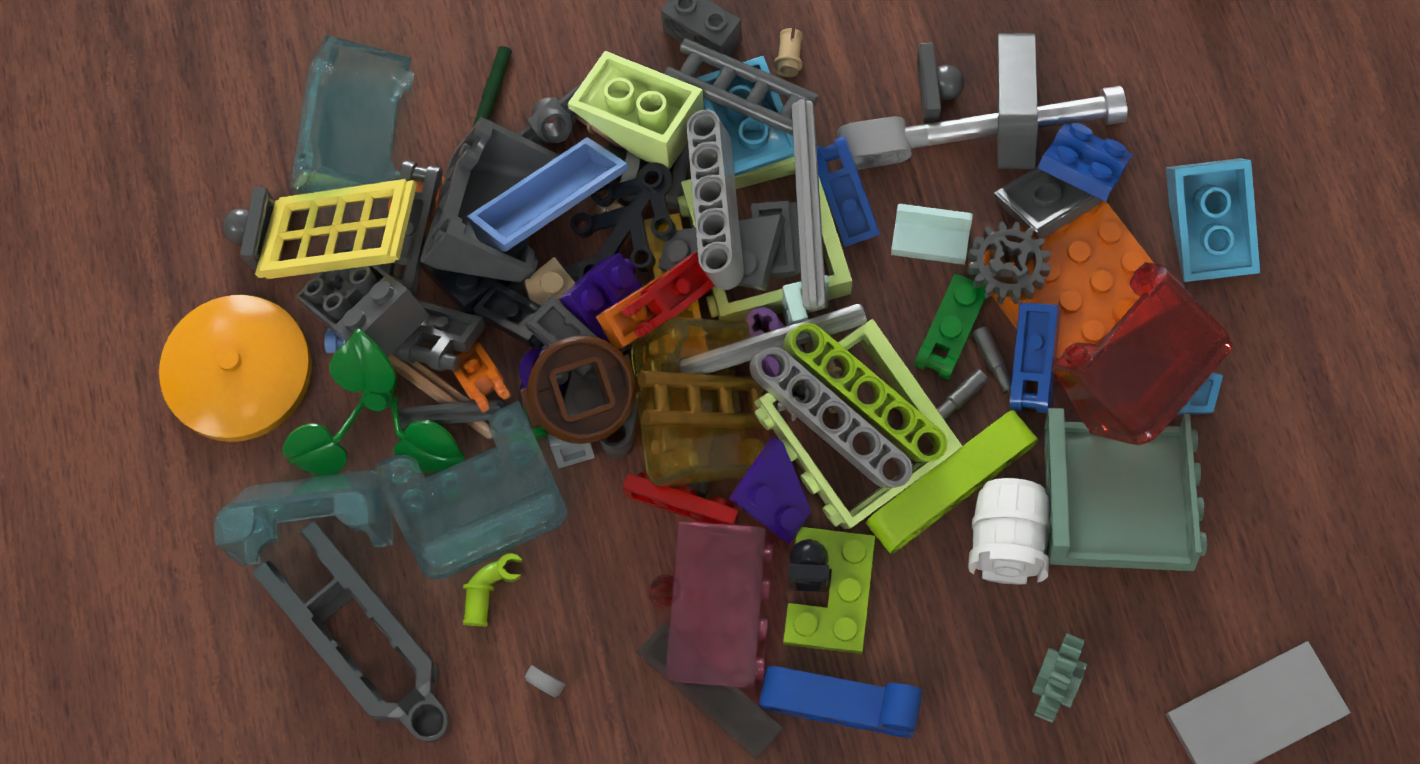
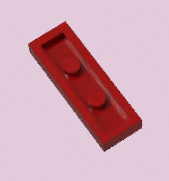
M640 472L638 476L630 473L627 474L623 484L625 497L735 533L739 522V510L733 508L734 504L719 497H712L711 501L698 497L697 491L684 485L677 484L675 488L660 484L661 480L658 477L648 473Z

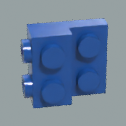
M1066 122L1058 131L1052 145L1044 153L1037 168L1106 201L1121 180L1133 154L1127 152L1126 147L1118 141L1112 139L1103 140L1092 135V130L1085 125Z

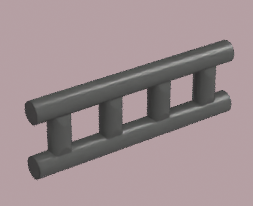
M686 38L680 46V52L688 55V58L681 70L678 71L667 67L664 73L701 88L703 98L792 136L793 103H796L799 99H805V101H812L815 107L819 99V94ZM702 61L721 69L713 85L694 77ZM735 76L755 83L747 99L727 92ZM768 90L789 98L780 114L760 106Z

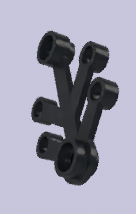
M661 163L647 164L640 169L635 179L611 186L608 183L591 194L594 202L600 207H608L616 199L635 195L629 206L591 217L586 213H578L573 216L570 227L580 238H588L596 231L615 226L594 260H589L580 267L579 279L600 260L617 254L629 234H631L634 249L631 253L630 261L634 264L635 268L640 272H648L654 267L656 259L649 248L642 215L650 202L655 216L651 222V231L656 238L666 241L671 239L676 232V226L669 216L665 197L672 188L673 177L665 165ZM659 176L655 184H648L651 177ZM608 190V195L605 198L598 199L601 191ZM582 221H588V226L585 229L578 230V225ZM663 223H668V229L663 233H659V226ZM647 254L649 256L646 263L638 264V258L641 255Z

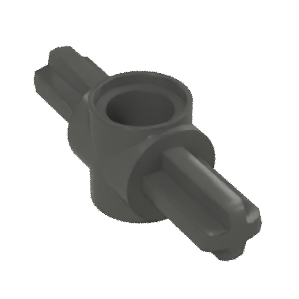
M582 82L561 99L555 96L539 100L533 106L532 115L527 118L529 125L519 132L518 135L538 145L543 141L548 145L549 143H559L567 139L572 131V125L576 122L574 118L576 113L568 108V102ZM558 117L553 123L545 124L550 118Z

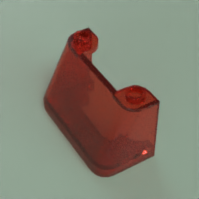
M1147 262L1134 272L1130 280V287L1134 294L1141 297L1098 345L1091 343H1074L1070 345L1052 366L1053 371L1090 434L1133 445L1146 444L1158 437L1232 349V342L1225 329L1163 265Z

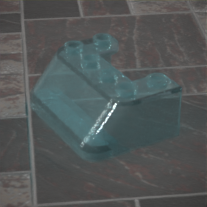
M519 401L497 410L491 416L489 431L496 444L495 448L425 478L418 462L408 455H395L374 464L384 498L422 572L427 577L432 579L447 578L547 533L564 522L567 516L566 505Z

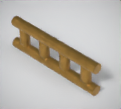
M641 371L638 375L639 386L652 387L654 410H644L642 413V422L646 426L765 429L754 413L758 409L754 401L763 396V392L767 391L752 376ZM667 388H682L685 390L687 411H670ZM700 389L717 391L719 412H702ZM732 391H748L750 413H734Z

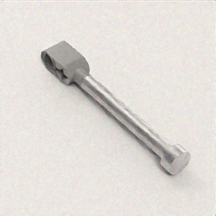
M1121 86L1103 88L1100 90L1099 97L1037 106L1038 129L1064 125L1066 122L1077 123L1103 119L1105 125L1124 123L1127 120L1126 97ZM998 113L906 127L904 118L892 116L849 123L841 126L836 133L837 138L846 136L856 167L859 170L906 161L912 155V148L998 135Z

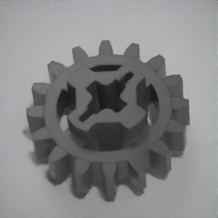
M999 222L997 232H994L988 226L984 230V239L978 236L974 238L972 246L975 249H969L967 260L972 263L968 265L967 273L968 275H977L973 282L974 288L986 287L983 297L987 299L995 293L998 295V303L1002 304L1006 296H1011L1013 303L1018 304L1021 294H1024L1030 300L1035 293L1034 287L1042 290L1046 282L1043 277H1047L1051 270V266L1046 264L1050 259L1051 252L1041 251L1045 239L1039 238L1034 240L1032 238L1034 232L1032 227L1024 233L1020 231V222H1015L1012 229H1007L1004 222ZM989 250V257L992 260L989 261V264L985 267L984 255ZM1033 259L1034 271L1029 276V269L1026 265Z

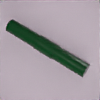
M498 47L473 126L480 117L490 121L512 54V50L508 47Z

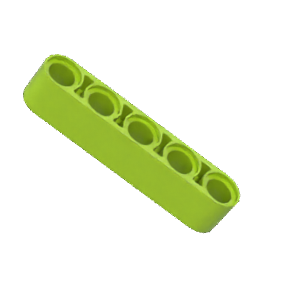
M805 323L787 333L784 339L785 351L909 459L924 463L939 460L944 456L948 442L942 430L823 329L815 324ZM800 332L809 334L813 340V348L810 353H804L797 347L796 337ZM830 358L838 359L843 365V374L839 379L831 377L827 372V362ZM861 383H866L872 388L873 399L869 404H864L858 399L857 389ZM892 408L899 410L903 417V424L898 430L891 428L888 424L887 417ZM922 434H926L932 439L933 448L928 455L922 454L918 448V439Z
M1011 410L881 507L866 521V525L887 551L893 554L1022 457L1039 440L1016 412Z

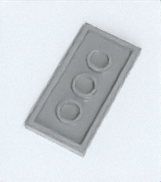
M1307 641L1168 712L1165 716L1193 764H1254L1351 712Z

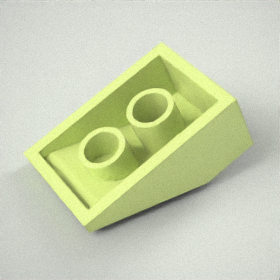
M604 51L568 102V108L637 158L650 163H661L670 170L688 143L687 123L694 113L704 110L703 91L701 88Z

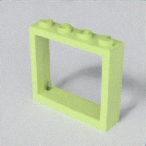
M791 157L735 176L736 189L795 174V158ZM818 175L823 256L830 275L828 276V300L851 294L852 278ZM689 179L681 181L682 195L677 196V201L682 218L689 217L692 228H696L692 181ZM714 286L710 289L711 296L706 297L711 317L718 316L721 329L745 323L747 314L758 307L771 309L775 314L783 313V289L728 303L725 290Z
M873 319L861 325L838 343L848 350L860 342L892 389L941 429L946 435L948 442L947 450L939 460L913 463L912 476L905 485L896 488L880 487L848 511L773 405L777 399L767 392L754 401L758 408L754 413L759 422L766 430L771 428L774 430L778 438L784 443L791 462L795 460L802 470L803 474L800 475V479L812 495L815 493L819 494L826 504L822 508L826 517L835 527L840 524L843 529H850L963 447ZM830 358L827 364H829L836 358ZM796 382V383L794 384V386L792 387V389H794L796 386H798V385L801 384L802 382ZM925 434V436L928 438V440L933 446L932 439Z

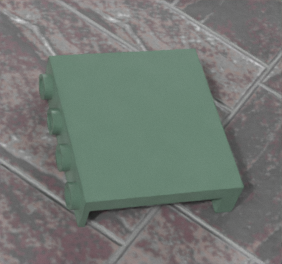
M1048 408L1043 429L1046 494L1050 498L1049 521L1051 533H1049L1048 541L1049 565L1194 571L1200 556L1206 555L1207 535L1205 532H1200L1199 521L1203 520L1204 500L1202 497H1197L1196 486L1200 485L1201 466L1200 463H1194L1193 453H1196L1198 447V432L1196 429H1191L1190 414L1183 415L1180 426L1065 422L1064 409Z

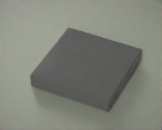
M1037 167L994 192L996 202L1016 221L1020 222L1026 230L1032 227L1034 229L1032 236L1036 239L1047 237L1101 204L1099 198Z

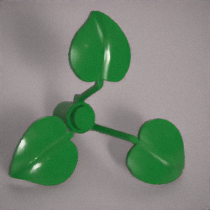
M356 329L350 338L335 351L329 364L332 378L342 388L351 392L363 390L358 404L339 432L333 437L329 430L321 424H305L296 428L288 435L282 448L284 458L292 465L306 472L323 476L335 474L345 466L347 461V451L338 442L343 439L364 406L373 411H382L387 407H391L394 432L400 438L394 446V454L405 466L420 472H440L456 466L465 458V453L459 448L454 437L444 427L428 420L414 421L408 424L405 431H403L398 409L400 399L394 396L398 384V376L390 360L380 347L360 329Z

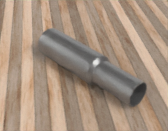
M984 326L975 330L972 335L989 370L993 372L1002 393L1010 392L1012 380L988 327Z
M976 369L947 396V400L937 409L942 418L945 420L956 409H960L989 381L988 377L980 369Z

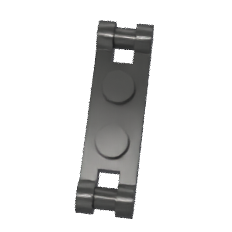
M405 160L401 166L398 180L406 179V181L414 180L424 183L422 193L415 192L400 259L395 260V263L381 264L379 268L405 286L415 297L419 286L421 255L429 231L437 190L442 181L443 171L441 167L430 165L428 168L418 167L417 162ZM395 264L405 266L403 277L394 275Z

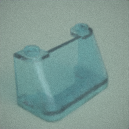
M325 35L312 57L307 73L290 177L291 190L314 193L399 179L400 171L395 170V163L390 161L398 101L404 92H410L414 80V72L409 71L411 57Z
M365 469L245 487L217 513L214 521L215 545L240 566L260 563L259 553L262 548L269 542H278L277 523L336 515L342 524L351 527L353 531L361 530L367 533L374 547L394 545L388 483L379 472Z

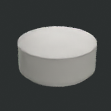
M534 665L530 666L524 676L527 682L555 698L559 697L566 685Z

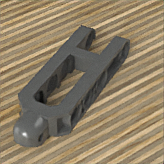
M312 521L299 532V535L315 551L316 556L335 577L334 580L305 602L269 559H266L252 571L253 574L370 717H374L379 722L403 723L411 734L420 741L427 743L437 742L446 735L450 727V716L436 698L439 668L315 521ZM352 598L355 599L365 611L367 617L386 636L392 647L415 671L416 688L398 703L387 702L323 624Z

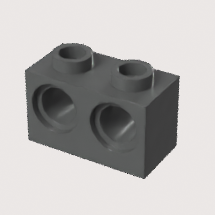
M668 0L661 9L663 32L681 43L686 38L730 57L742 41L741 19L709 0Z

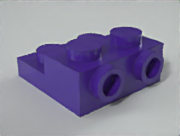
M619 252L597 262L559 298V301L593 334L610 343L596 316L642 286L635 277L636 269L634 264L629 259L623 258Z

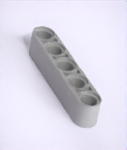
M707 109L694 113L687 123L698 259L700 267L711 282L719 289L729 290L736 287L744 275L730 135L718 115L714 111ZM722 229L720 233L714 235L718 230ZM726 262V264L722 268L717 269L721 264Z
M770 347L760 351L753 357L750 362V372L753 379L874 484L883 488H896L905 485L910 480L913 467L909 458L781 348ZM765 356H771L777 360L779 364L777 376L769 377L763 372L762 360ZM796 382H802L808 387L809 398L805 403H799L792 395V387ZM826 408H832L838 413L839 423L834 429L826 427L823 423L822 415ZM858 433L864 435L869 443L868 450L864 455L856 453L852 445L853 439ZM888 459L893 460L898 467V475L893 481L888 480L883 474V465Z

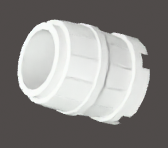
M1014 478L994 479L988 481L983 486V489L978 494L975 516L972 518L973 549L969 552V572L974 575L975 569L982 571V579L1016 585L1027 584V577L1038 575L1037 583L1044 581L1048 577L1049 557L1047 556L1049 533H1051L1049 521L1050 498L1046 494L1044 487L1032 481Z

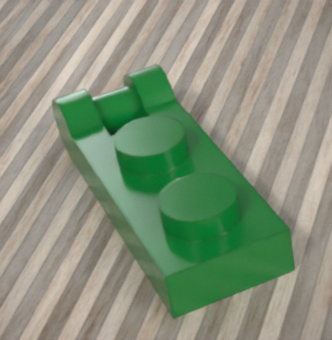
M956 273L954 274L913 366L925 370L927 367L939 372V377L950 380L986 299L983 297L986 289L985 286L974 288L973 280ZM936 347L948 352L946 358L933 354L934 348Z

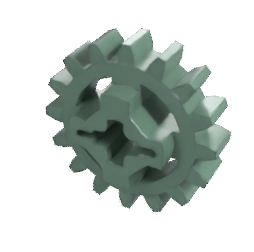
M1066 633L1059 651L1048 648L1031 692L1040 696L1034 716L1053 723L1060 705L1071 708L1088 664L1079 660L1085 640Z

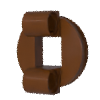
M579 335L564 338L549 346L536 360L529 375L527 388L520 390L519 394L531 429L541 426L557 439L569 443L586 444L610 436L625 423L633 409L635 397L640 392V388L628 354L623 355L615 346L600 338ZM594 364L593 369L605 405L569 416L555 376Z

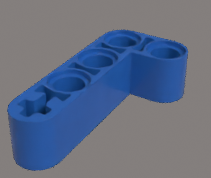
M767 666L765 668L758 707L775 713L892 736L912 738L917 729L923 690L900 683H887L885 687L788 668Z

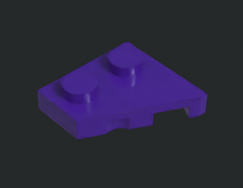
M771 437L729 499L780 540L790 544L811 514V510L784 443L778 438Z

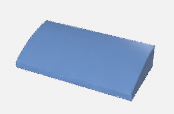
M587 137L468 215L467 218L480 242L501 252H506L629 170V167L625 161Z

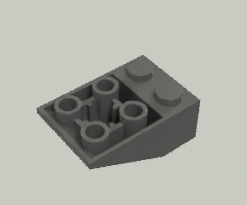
M347 245L339 253L350 252L353 248ZM376 265L319 272L295 296L301 304L344 343L356 329H360L380 347L387 358L430 316L405 286Z

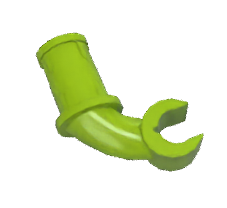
M509 553L503 555L498 561L482 567L467 584H463V589L466 590L463 625L488 626L490 592L494 591V586L492 585L501 579L506 582H515L521 578V574H509L505 570V566L509 562L522 563V559L517 554Z

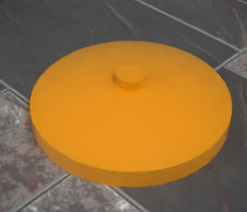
M231 295L213 299L188 313L169 335L159 364L161 391L174 415L197 434L209 439L225 442L254 439L271 432L283 424L302 402L312 373V358L308 341L293 317L277 304L249 295Z

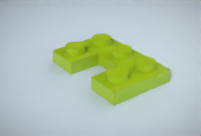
M801 527L796 534L795 544L807 539L816 540L824 545L828 552L829 572H831L828 608L788 603L783 645L862 654L875 536Z

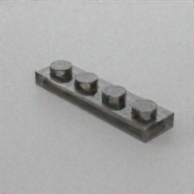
M662 623L636 652L639 657L755 760L759 759L783 731L782 726L666 624Z

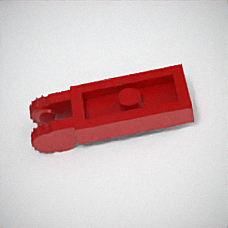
M698 251L688 255L640 292V296L621 308L625 318L635 315L645 305H648L654 316L641 322L633 330L638 338L650 333L659 325L671 321L715 286L700 267Z

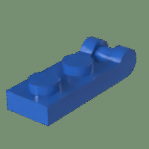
M842 136L834 139L835 143L824 148L821 145L817 146V162L821 184L844 247H847L881 233L847 138ZM840 158L844 168L830 172L828 162Z
M1020 302L1010 394L1011 410L1024 411L1025 408H1035L1038 413H1047L1048 408L1053 407V382L1061 306ZM1027 381L1038 382L1037 393L1026 391Z

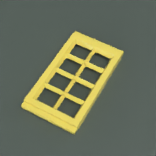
M406 179L280 197L274 203L255 275L258 278L266 277L267 279L395 263V260L400 259L417 184L414 180L406 181ZM393 198L387 218L370 220L375 200ZM364 202L360 221L342 224L347 204ZM337 206L332 225L315 228L320 208ZM309 210L305 228L288 231L293 212ZM386 227L381 247L363 250L367 230ZM357 231L353 250L335 253L339 234ZM329 235L324 255L307 257L312 237ZM301 239L297 258L280 261L285 241Z

